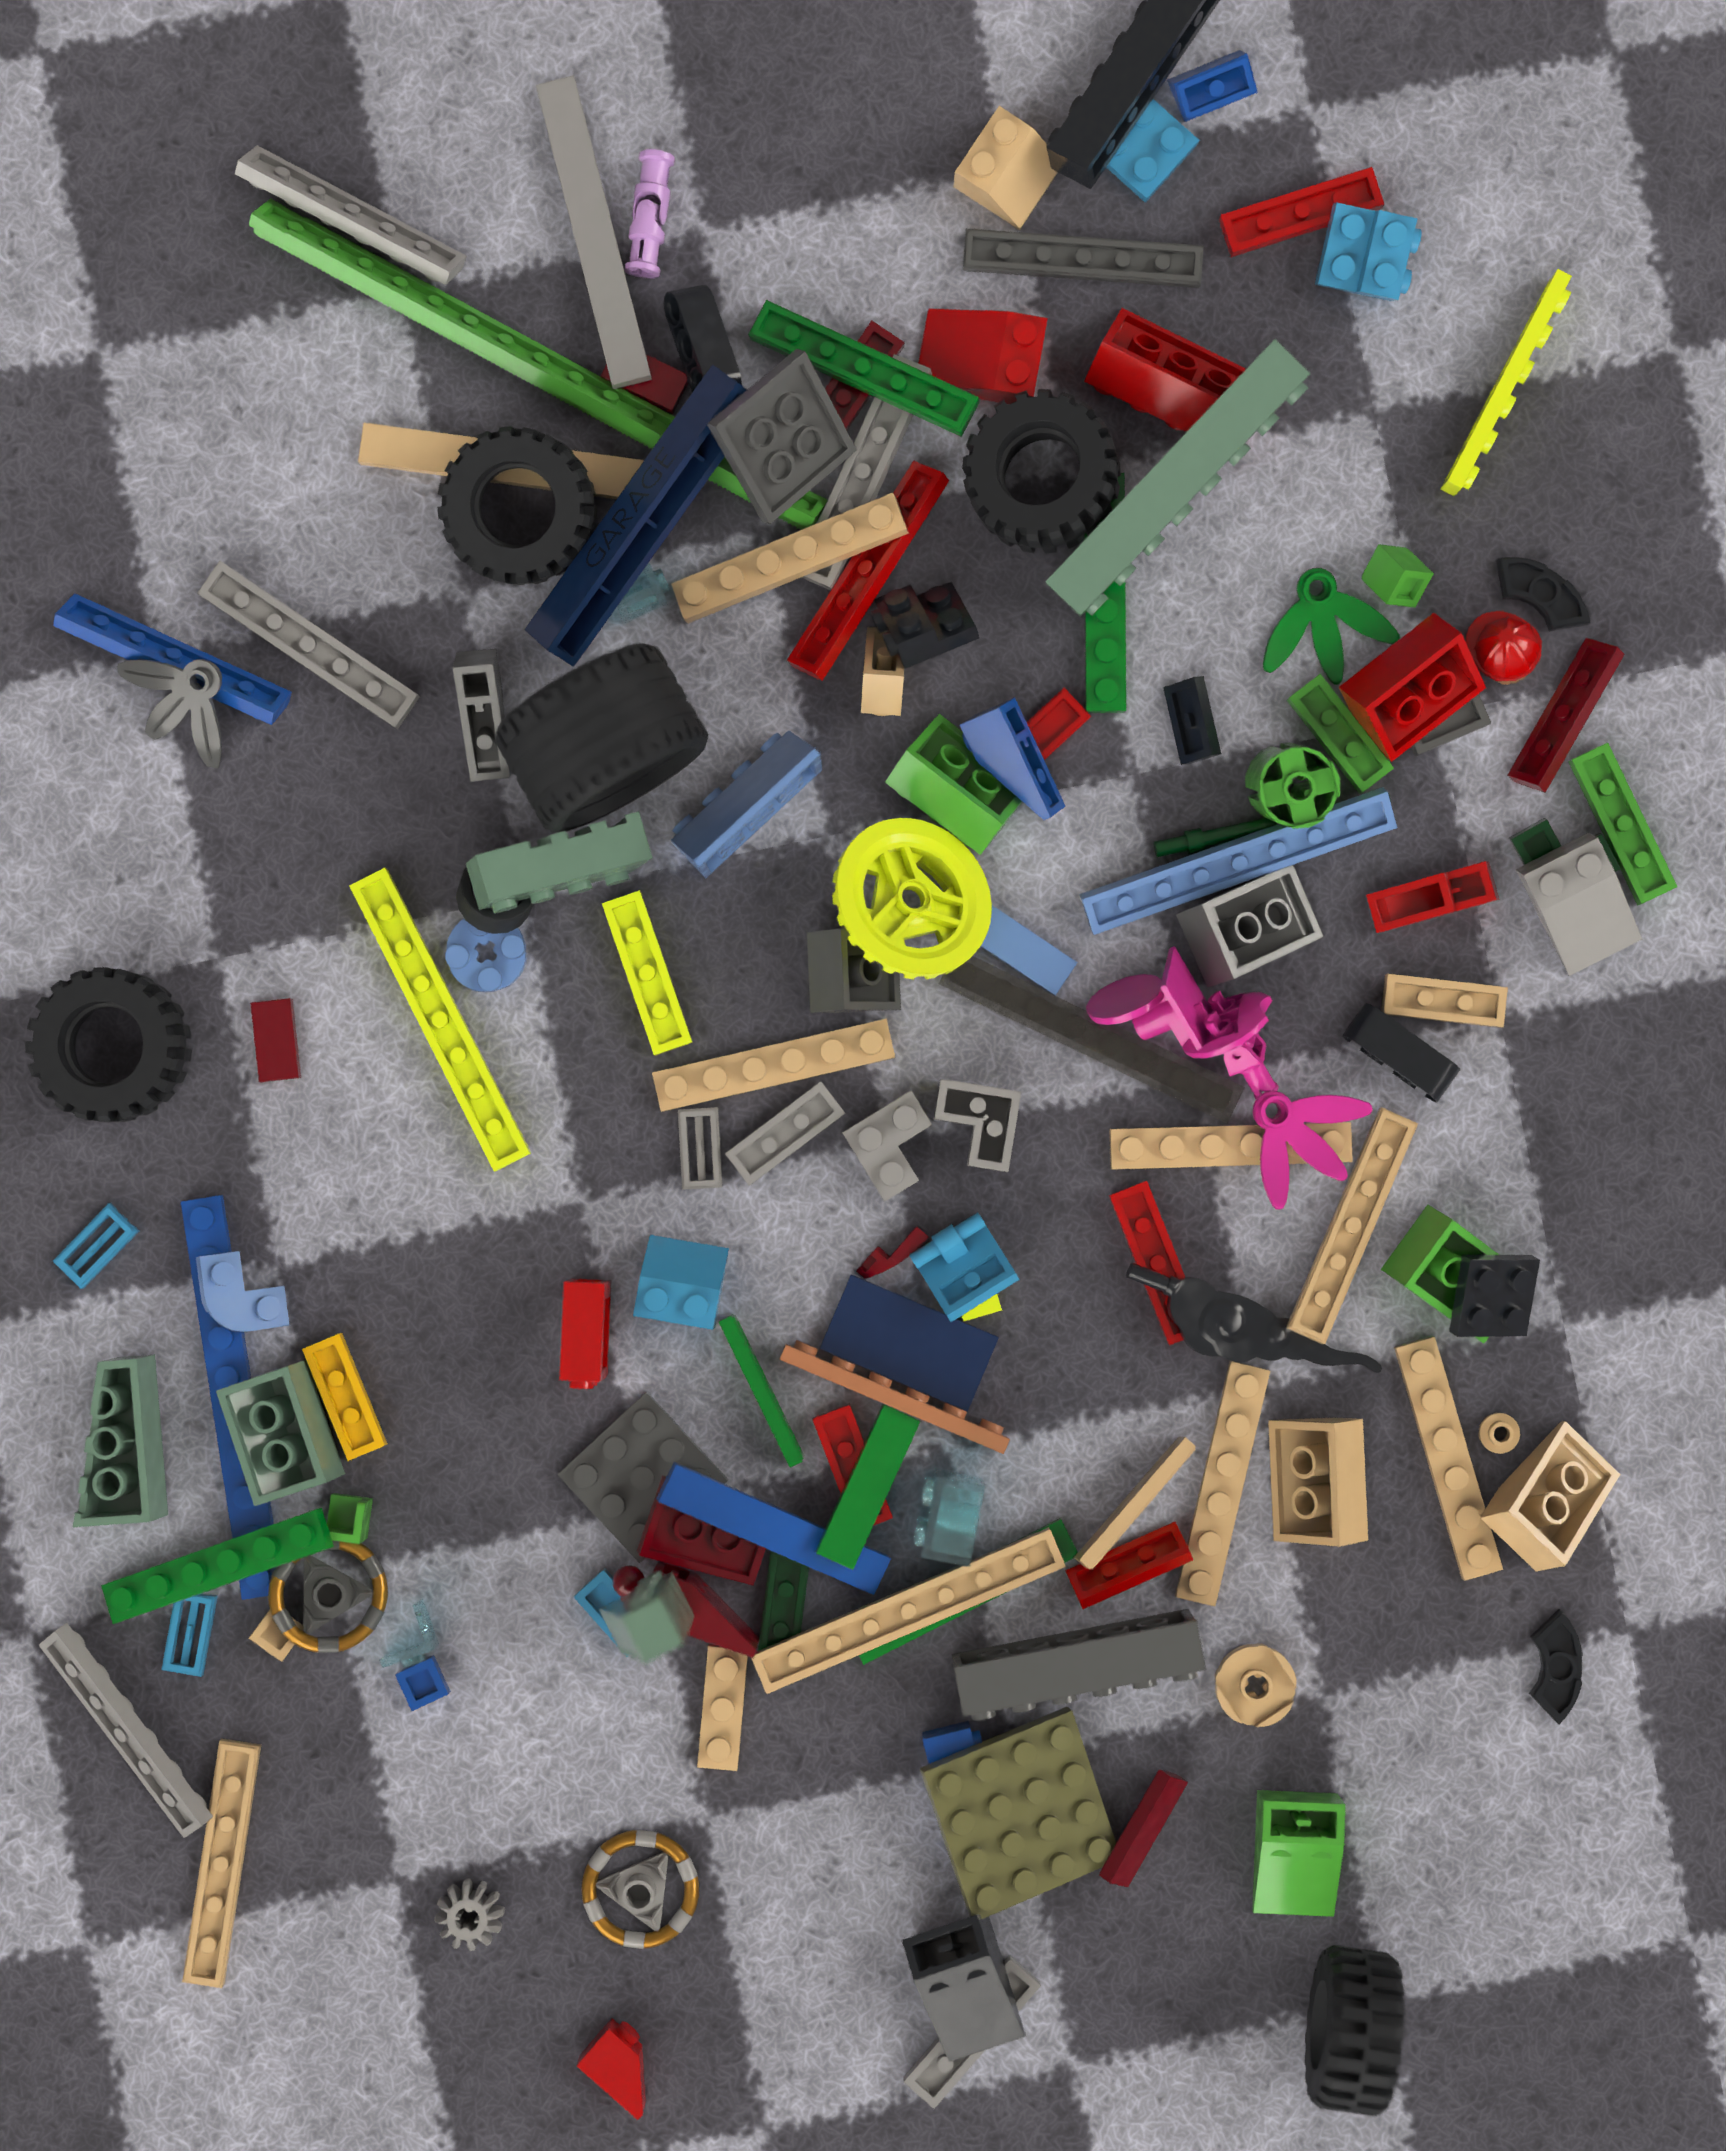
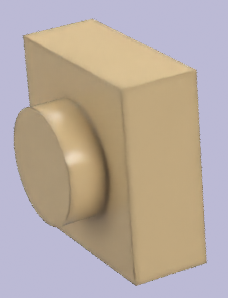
M270 1609L248 1638L280 1662L285 1659L295 1645L280 1632L272 1618ZM292 1618L296 1626L303 1631V1625Z

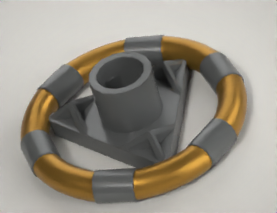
M332 1540L334 1547L324 1551L341 1550L356 1557L371 1579L373 1590L311 1555L304 1557L303 1631L296 1626L285 1607L283 1596L285 1582L299 1560L274 1569L268 1592L270 1612L280 1632L292 1643L312 1652L338 1653L356 1646L376 1629L385 1613L388 1585L384 1569L376 1555L362 1543L355 1544ZM373 1595L372 1603L362 1621L352 1631L339 1637H315L309 1635V1633Z

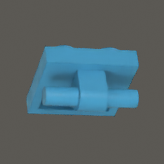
M978 1212L955 1227L950 1224L931 1236L933 1239L931 1242L909 1255L950 1322L1020 1280Z

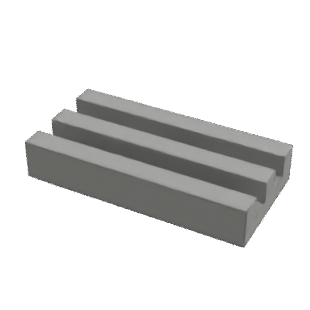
M718 1107L679 1109L678 1123L682 1190L723 1187ZM703 1116H710L714 1180H706ZM687 1117H695L698 1181H690Z

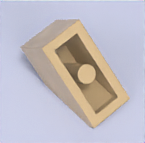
M867 627L861 713L877 716H901L904 666L898 655L890 656L882 637L883 633L879 634L874 627Z

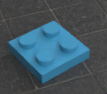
M1152 99L1106 168L1146 203L1198 145L1199 139Z

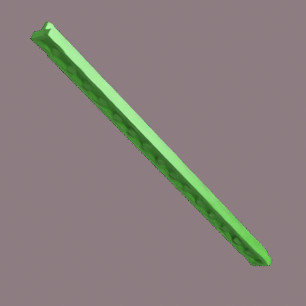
M271 198L251 213L249 226L254 228L253 233L261 239L264 238L270 244L273 243L274 246L282 248L283 251L286 250L287 253L295 255L296 258L299 257L300 260L308 262L309 265L312 264L313 267L321 269L322 272L325 271L326 274L334 276L335 279L338 278L339 281L347 283L348 286L351 285L352 288L360 290L361 293L369 295L370 298L373 297L374 300L382 302L383 305L386 304L387 307L395 309L396 312L399 311L400 314L408 316L409 319L412 318L413 321L421 323L422 326L425 325L426 328L434 330L435 333L438 332L439 335L447 337L448 340L456 342L457 345L460 344L461 347L469 349L470 352L473 351L474 354L482 356L483 359L486 358L487 361L495 363L496 366L499 365L500 368H504L509 373L521 377L522 380L530 382L531 385L534 384L535 387L543 389L544 392L547 391L548 394L556 396L557 399L560 398L561 401L569 403L570 406L573 405L574 408L582 410L583 413L591 415L592 418L595 417L596 420L604 422L605 425L608 424L609 427L617 429L618 432L621 431L622 434L630 436L631 439L634 438L635 441L643 443L648 448L653 449L675 418L673 415L623 388L613 390L612 383L601 378L599 375L307 217L303 218ZM724 456L708 480L713 481L714 484L717 483L718 486H722L727 491L730 490L731 493H735V495H739L740 498L743 497L744 500L750 502ZM809 491L778 518L787 521L788 524L791 523L792 526H796L800 530L817 523L828 499Z

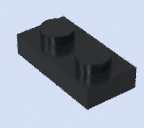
M1204 676L1192 677L1163 687L1180 764H1192L1220 755V745Z

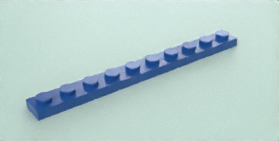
M223 1195L182 1201L181 1209L233 1539L273 1525L274 1522L271 1502L254 1507L216 1390L251 1379L244 1332H234L218 1324L209 1312L205 1311L201 1300L196 1257L232 1252ZM275 1568L239 1580L242 1600L268 1596L270 1579Z

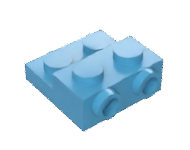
M1338 202L1333 203L1315 285L1388 301L1399 300L1400 293H1407L1412 279V270L1406 269L1409 253L1415 254L1421 241L1422 231L1416 228L1418 219L1382 210L1373 211Z

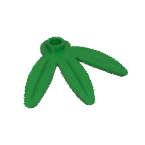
M1311 568L1305 571L1297 582L1296 590L1299 600L1286 611L1270 635L1264 653L1263 669L1268 673H1272L1284 663L1298 645L1309 621L1311 622L1312 638L1317 657L1326 676L1334 685L1342 682L1344 673L1343 646L1335 615L1355 631L1382 643L1392 645L1400 639V634L1376 609L1355 597L1337 592L1336 580L1329 571L1323 568ZM1315 580H1319L1323 587L1318 595H1312L1309 590L1310 584Z

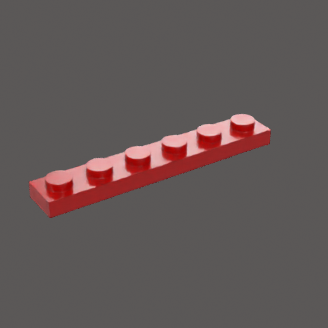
M916 461L912 462L893 492L909 533L852 556L786 660L793 668L821 681L824 680L950 480L943 472Z

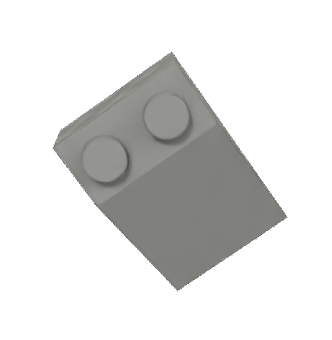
M1588 832L1516 869L1568 976L1642 940L1617 875L1599 838Z

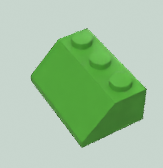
M940 714L905 751L885 781L900 796L909 800L933 821L939 823L959 838L964 845L972 848L980 855L1022 803L1016 795L976 761L973 753L964 743L963 731Z

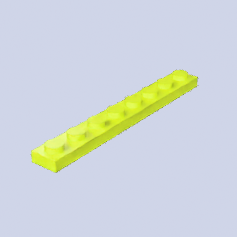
M383 868L349 885L493 1171L496 1172L532 1154L388 869Z

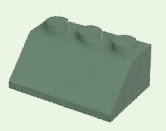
M306 1360L216 1390L254 1507L327 1483L345 1474Z

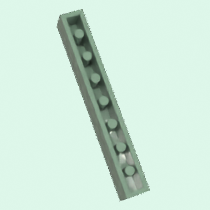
M1274 339L1045 583L1080 617L1085 611L1092 616L1108 600L1104 591L1114 581L1121 586L1137 569L1132 562L1142 551L1149 556L1165 540L1160 534L1161 531L1170 522L1177 527L1194 508L1188 503L1199 491L1206 496L1222 480L1217 474L1228 461L1235 466L1251 449L1246 442L1256 432L1264 436L1280 419L1275 414L1276 410L1285 401L1292 406L1309 387L1304 381L1310 373Z

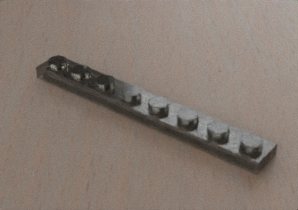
M974 956L956 970L948 974L944 973L938 984L1228 1124L1245 1088L1148 1040H1143L1140 1036L1115 1024H1097L1090 1019L1086 1010Z

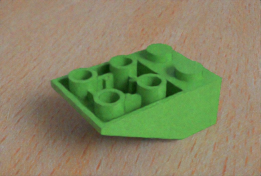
M1257 1790L1253 1913L1334 1917L1344 1849L1346 1807L1338 1793Z

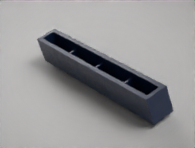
M713 364L524 629L547 651L573 667L725 456L707 423L747 391V389Z

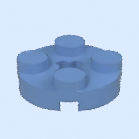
M464 918L453 928L449 935L445 960L453 976L465 987L478 992H495L509 987L523 972L526 964V944L519 928L508 933L491 934L476 929ZM490 941L495 944L493 952L497 955L494 961L486 959L483 963L476 960L480 955L476 950L477 946L480 943L486 946Z

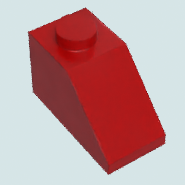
M611 2018L580 2054L576 2066L638 2120L643 2115L646 2104L642 2044L638 2041L640 2035L627 2022L622 2021L618 2024Z

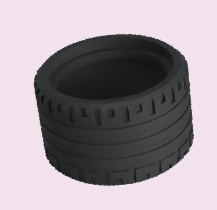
M637 643L601 655L571 670L531 695L513 709L498 726L495 744L506 759L511 772L516 775V780L521 789L527 793L526 798L532 808L536 810V815L545 829L554 832H566L596 821L655 789L688 766L705 749L709 734L700 718H697V713L692 704L687 701V696L681 685L676 683L677 679L671 668L667 666V661L658 647Z

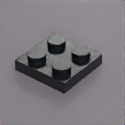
M1462 1255L1449 1332L1457 1337L1527 1336L1540 1259L1533 1255Z

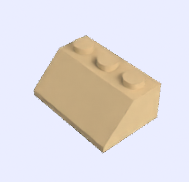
M1311 1418L1268 1420L1273 1540L1339 1547L1368 1541L1363 1419Z

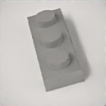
M821 1081L726 1152L725 1155L750 1186L838 1120L845 1112Z

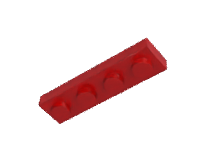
M1373 167L1220 215L1219 222L1230 256L1234 257L1328 227L1332 206L1336 202L1373 211L1382 210L1385 204Z
M1145 1180L1108 1195L1135 1264L1165 1276L1171 1275L1179 1279L1185 1278L1148 1182ZM1144 1285L1167 1344L1172 1345L1184 1340L1179 1327L1168 1315V1296L1162 1294V1291Z

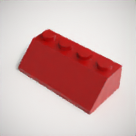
M1122 308L1101 342L1084 382L1092 385L1098 392L1104 395H1113L1129 403L1138 412L1149 413L1165 421L1169 427L1175 430L1187 432L1237 380L1246 368Z

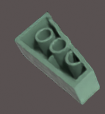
M639 811L626 814L625 818L613 827L607 828L606 821L604 820L574 832L575 837L569 838L568 832L563 831L537 840V846L531 847L530 841L475 855L466 863V867L479 910L492 907L494 913H499L516 908V901L530 898L532 904H537L555 898L554 892L568 889L569 895H574L591 890L593 888L591 883L605 880L606 886H611L628 881L630 879L628 874L653 858Z
M155 1354L117 1357L100 1361L97 1364L90 1415L93 1416L90 1435L86 1436L84 1452L87 1453L84 1476L80 1477L78 1493L81 1494L78 1512L74 1514L72 1528L152 1522L168 1515Z
M660 1571L654 1572L637 1582L638 1586L634 1588L635 1591L599 1609L621 1654L625 1653L626 1656H631L632 1659L636 1658L637 1661L646 1664L684 1644L694 1619V1614L673 1572L662 1576Z

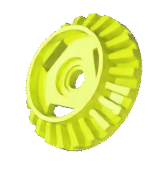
M912 818L888 819L869 826L862 831L841 854L838 860L839 865L834 872L832 881L835 883V892L832 894L833 904L837 905L839 910L837 920L839 925L845 926L850 935L847 939L852 946L858 945L865 952L863 957L870 963L876 961L883 965V971L890 974L899 972L903 974L904 978L914 979L921 976L925 977V979H932L938 975L948 974L956 970L978 951L987 935L991 921L992 902L990 889L977 859L953 834L923 820ZM918 867H920L928 874H930L938 882L941 889L937 885H935ZM866 874L876 876L871 909L866 907L864 899ZM904 890H911L919 896V908H910L905 904L902 897ZM935 933L939 943L932 947L914 948L906 946L904 940Z

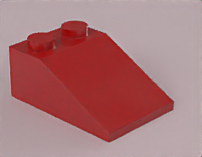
M928 309L918 364L930 368L932 376L978 396L981 400L999 403L1004 399L1006 404H1011L1017 401L1015 394L1027 391L1030 398L1034 397L1048 318L1011 311Z

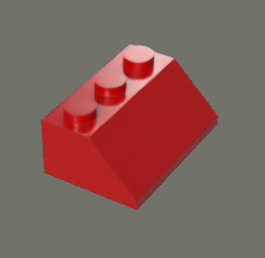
M1432 613L1338 688L1352 715L1386 758L1392 762L1486 689V686L1462 633L1437 614Z

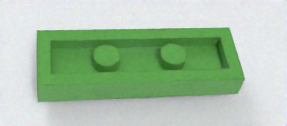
M1321 674L1286 700L1359 794H1362L1394 769Z

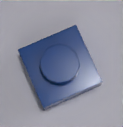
M434 1655L395 1674L411 1711L438 1700L451 1692Z

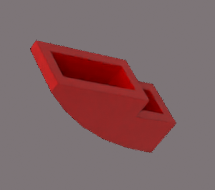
M1489 861L1443 872L1366 895L1377 933L1500 900Z

